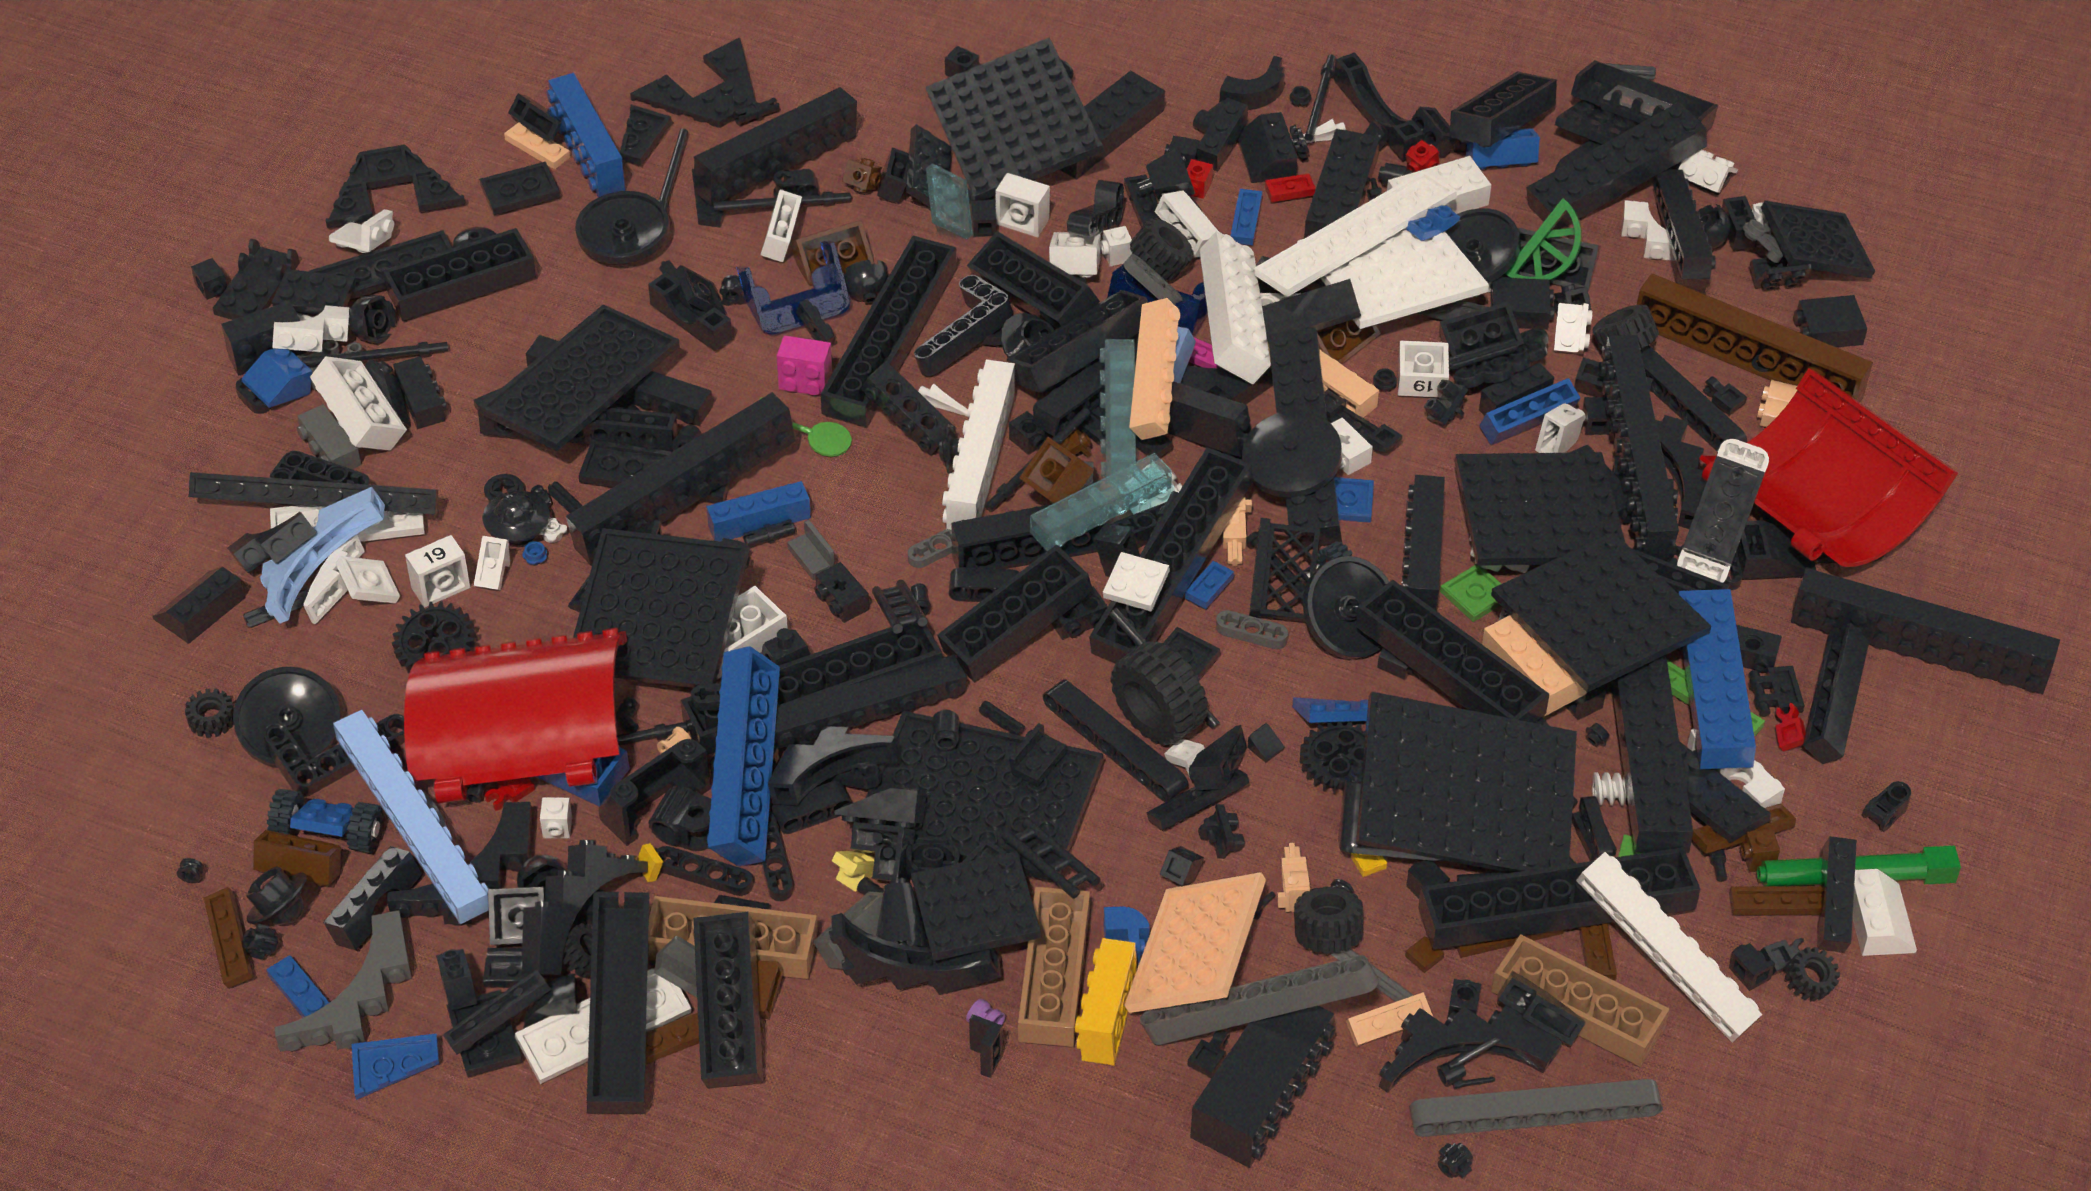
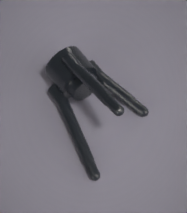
M1496 1037L1469 1053H1461L1454 1059L1437 1066V1072L1445 1087L1452 1085L1454 1090H1457L1464 1086L1495 1082V1077L1462 1080L1466 1076L1463 1063L1500 1042V1038Z

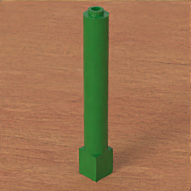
M1953 845L1923 847L1920 853L1856 856L1855 870L1878 869L1895 881L1923 879V883L1926 885L1956 883L1961 865L1956 847ZM1822 857L1763 860L1761 866L1757 867L1758 882H1762L1763 886L1823 885L1825 881L1824 874L1821 872Z

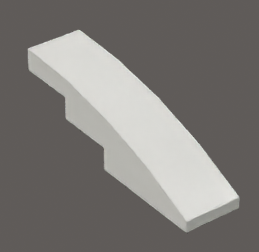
M357 534L329 555L309 589L303 606L313 624H316L348 591L336 566V561L339 556L359 558L365 552Z

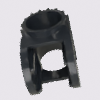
M673 786L672 789L669 788L650 818L648 822L650 824L649 828H651L652 833L658 839L668 845H677L690 851L709 849L707 836L709 834V812L712 799L690 788ZM705 831V834L701 837H693L690 832Z

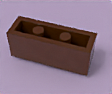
M265 830L254 840L253 870L266 872L278 866L288 877L302 872L307 875V881L314 882L318 886H329L340 875L341 845Z

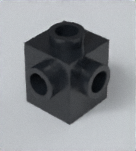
M1575 284L1561 287V292L1554 293V307L1557 312L1559 303L1583 305L1585 303L1589 304L1588 310H1592L1587 287L1576 288Z

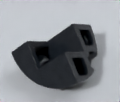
M575 973L558 977L547 983L551 990L545 993L540 1000L529 1005L523 1029L544 1020L547 1016L577 1013L578 994Z

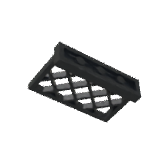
M1261 518L1258 529L1249 616L1306 622L1304 614L1295 613L1290 607L1299 600L1303 603L1304 591L1300 593L1293 583L1300 578H1303L1307 583L1309 577L1306 574L1310 572L1311 576L1316 570L1320 529L1270 523L1271 519ZM1274 531L1284 532L1290 539L1280 545L1274 538ZM1302 535L1314 536L1313 543L1306 548L1299 542L1298 538ZM1293 542L1301 552L1291 558L1284 548ZM1278 552L1287 560L1279 567L1271 560V557ZM1303 555L1311 562V565L1305 570H1302L1295 562ZM1289 565L1298 572V575L1291 580H1288L1281 572ZM1277 574L1285 584L1275 590L1270 585L1269 579ZM1286 588H1289L1296 595L1288 603L1279 595ZM1275 597L1282 607L1278 610L1266 609V602Z

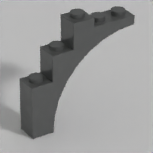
M399 910L372 916V938L369 952L362 968L341 994L317 1012L295 1022L274 1027L280 1052L294 1051L312 1045H323L332 1041L336 1042L337 1050L352 1048L351 1044L365 1042L361 1017L374 1016L389 1011L384 984L400 983L404 980L412 979Z

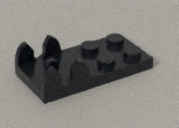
M251 238L248 246L249 256L245 253H240L238 259L239 271L214 305V315L234 320L269 308L272 305L286 270H296L300 264L297 251L289 248L286 254L260 247L258 240Z

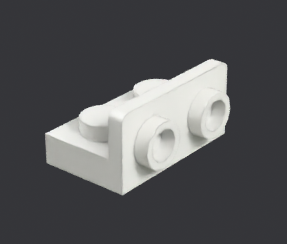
M1558 304L1553 352L1583 354L1584 348H1589L1590 334H1586V325H1591L1592 311L1588 310L1589 304Z

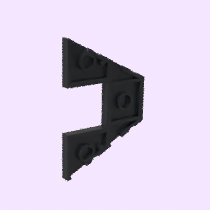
M740 38L703 55V62L722 78L724 82L695 97H691L666 74L631 92V101L634 102L638 99L650 103L653 108H661L675 115L681 116L686 114L693 116L695 121L705 122L718 128L735 121L733 111L749 107L751 103L756 102Z
M405 144L358 153L356 163L352 165L349 171L350 176L347 182L343 183L339 191V198L335 200L334 208L329 218H326V226L331 228L343 226L349 222L361 223L372 218L373 215L367 189L413 181L419 212L464 205L465 198L464 195L460 196L454 191L449 182L442 180L441 175L434 169L428 168L423 164L422 159L413 154L411 149Z

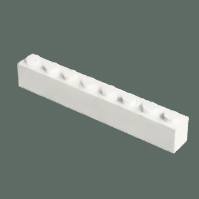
M1604 852L1581 873L1576 881L1731 1042H1734L1762 1015L1757 1004L1752 999L1746 998L1739 991L1737 983L1730 977H1726L1719 970V966L1714 959L1703 954L1698 943L1692 937H1687L1680 930L1678 922L1674 918L1667 916L1660 909L1656 899L1651 896L1648 897L1644 893L1640 883L1621 869L1622 866L1616 858Z

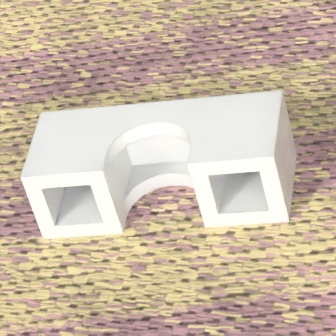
M1754 760V766L1751 768L1716 769L1728 780L1744 782L1746 785L1743 786L1742 791L1762 807L1766 808L1782 802L1785 788L1759 762Z

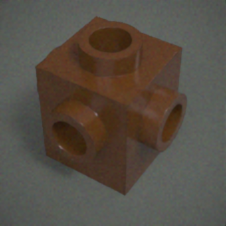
M861 158V160L848 159L842 182L854 185L853 189L859 192L867 193V190H876L881 181L880 173L882 167L874 165L875 161L867 158Z

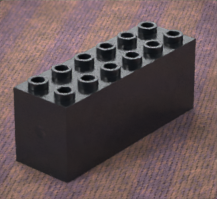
M1317 1005L1249 1022L1193 1105L1190 1138L1248 1168L1252 1166L1256 1159L1260 1160L1266 1151L1268 1140L1270 1138L1274 1139L1280 1129L1279 1123L1283 1117L1287 1119L1290 1116L1294 1107V1100L1296 1097L1301 1098L1307 1088L1308 1079L1310 1076L1314 1078L1318 1073L1321 1059L1323 1056L1328 1057L1334 1046V1042L1331 1039L1336 1030V1026L1333 1025L1335 1014Z

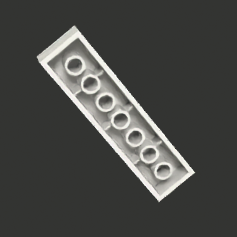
M1216 230L1200 249L1214 363L1254 384L1271 366L1258 277L1255 276L1256 263L1254 252L1247 245H1241L1231 236L1224 235Z
M986 360L984 369H979V386H974V403H970L968 408L969 421H964V438H960L958 443V452L960 453L959 456H954V473H950L948 477L949 491H944L942 505L946 506L943 513V523H947V529H951V522L982 517L1015 398L1014 363Z

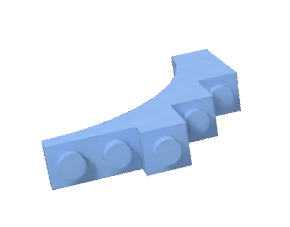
M372 487L320 509L317 525L313 527L317 532L315 535L275 564L272 560L263 563L260 579L268 591L265 607L269 615L274 616L279 624L289 620L292 605L304 583L333 551L364 529L384 520L385 504Z

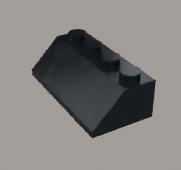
M1517 228L1521 238L1520 252L1536 231ZM1563 237L1545 239L1566 257H1569L1574 240ZM1582 242L1579 254L1572 266L1564 274L1549 281V283L1561 286L1575 284L1576 288L1587 287V291H1589L1601 246ZM1541 245L1539 246L1543 275L1555 271L1563 264ZM1533 255L1518 272L1519 275L1535 277Z

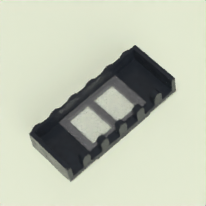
M1596 60L1576 74L1571 95L1599 105L1602 110L1638 123H1642L1680 102L1706 127V133L1713 126L1719 106Z

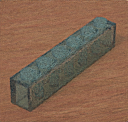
M1105 339V347L1100 348V363H1105V371H1100V385H1105V393H1100V408H1105V416H1100V431H1105V439H1101L1100 443L1101 454H1105V462H1101V477H1106V485H1127L1136 479L1135 433L1129 428L1135 377L1134 339Z
M1153 453L1030 516V533L1046 551H1049L1056 544L1060 547L1065 542L1083 535L1086 531L1098 525H1103L1106 521L1124 514L1127 510L1139 504H1144L1149 499L1168 491L1172 486V470Z

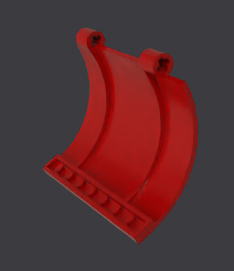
M1808 368L1796 387L1797 392L1786 407L1763 431L1747 442L1765 450L1769 457V463L1754 503L1795 533L1791 540V546L1809 560H1816L1824 552L1844 567L1864 565L1882 557L1909 537L1934 510L1958 475V472L1821 374ZM1701 455L1699 458L1707 465L1702 472V479L1706 482L1717 455Z
M609 628L602 630L603 634L593 635L592 631L577 633L576 638L567 639V635H557L551 637L552 641L542 642L541 638L526 640V644L516 645V641L501 643L499 648H491L488 644L476 646L475 651L465 652V648L449 650L450 654L440 655L439 651L424 653V657L418 660L411 668L405 693V751L407 769L413 780L436 779L434 791L438 803L466 800V785L565 772L569 787L596 784L597 768L594 758L620 754L615 717L614 670L618 646L627 642L626 631L618 632V628Z

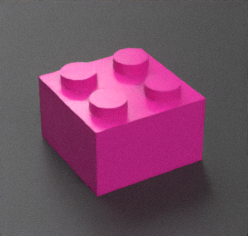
M784 335L777 353L779 390L820 396L832 375L831 343Z

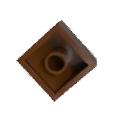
M1047 437L1019 478L1066 511L1095 469L1050 437Z

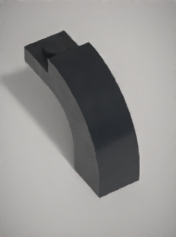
M1274 56L1266 73L1258 78L1245 80L1226 76L1220 88L1219 102L1226 100L1228 97L1248 105V110L1262 108L1274 102L1282 94L1284 88L1285 68L1282 67V57Z

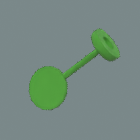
M792 422L793 429L808 434L810 447L821 455L829 457L839 456L846 453L850 448L852 440L850 432L838 423L821 422L812 428H808Z

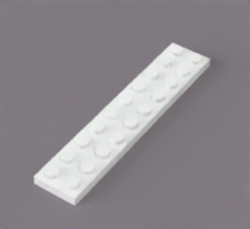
M1423 170L1256 266L1255 276L1288 297L1408 226L1409 221L1425 217L1428 209L1445 205L1456 199L1457 190Z

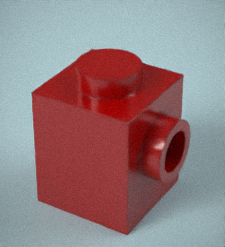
M1191 159L1187 171L1196 194L1189 196L1204 199L1212 183L1213 164Z

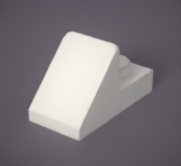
M482 536L474 586L501 590L505 566L510 567L508 540Z

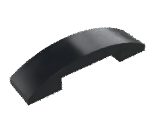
M1329 389L1324 391L1328 422L1333 423L1343 418L1372 446V450L1387 452L1402 439L1403 435L1383 424L1377 427L1346 408V400Z

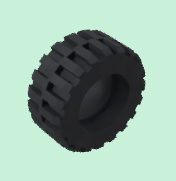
M1144 642L1114 665L1110 678L1113 684L1111 689L1116 696L1118 706L1123 710L1124 716L1131 721V725L1135 729L1141 731L1144 737H1149L1152 742L1162 745L1175 744L1204 722L1208 710V701L1204 696L1206 692L1199 682L1198 675L1192 671L1191 665L1182 659L1183 656L1178 652H1174L1168 645H1163L1160 642Z

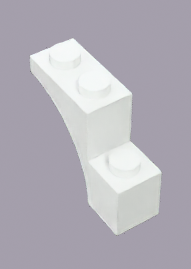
M1625 200L1621 236L1644 238V258L1676 261L1666 229L1654 220L1649 211L1648 202Z
M325 306L319 315L311 319L298 322H274L273 348L322 352L323 340L347 341L349 307Z

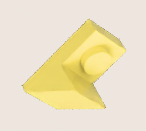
M855 850L837 851L832 859V862L840 866L836 879L853 891H857V886L864 877L869 879L872 877L875 858L867 853Z

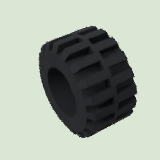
M1157 218L1149 219L1130 242L1131 252L1140 257L1164 280L1168 281L1175 279L1194 257L1192 246L1184 234L1172 224Z
M1632 305L1619 309L1602 318L1592 328L1601 352L1602 347L1607 344L1608 336L1637 335L1641 350L1651 344L1659 335L1650 310L1646 305Z
M1324 886L1323 888H1313L1311 891L1302 893V896H1299L1294 904L1295 937H1297L1298 943L1303 944V947L1306 949H1312L1314 952H1323L1325 954L1330 952L1340 953L1342 950L1347 951L1351 949V946H1356L1363 937V906L1361 899H1358V896L1355 893H1351L1350 890L1340 889V887Z

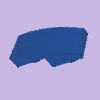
M1440 205L1439 207L1428 209L1426 217L1409 221L1407 230L1423 241L1452 227L1459 221L1460 216L1453 212L1450 207Z

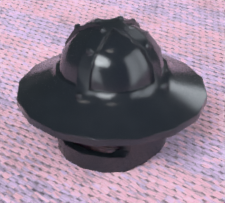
M1028 313L1013 315L1005 321L1001 329V344L1004 353L1010 358L1053 332V327L1049 322L1042 320L1036 315Z
M516 490L493 498L485 507L482 520L484 528L492 537L506 539L511 544L522 545L532 541L546 528L550 518L548 504L540 496L528 491Z
M278 866L260 875L252 882L246 895L254 905L247 915V922L255 924L267 920L278 925L294 923L301 916L303 909H305L304 900L300 894H302L301 889L307 881V875L300 872L288 877ZM274 876L269 882L266 883L263 889L260 888L263 882H265L270 877Z

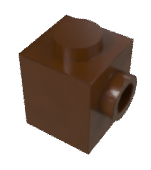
M1773 829L1748 831L1746 833L1745 841L1741 843V855L1745 859L1749 872H1757V867L1761 866L1763 860H1778L1780 848Z

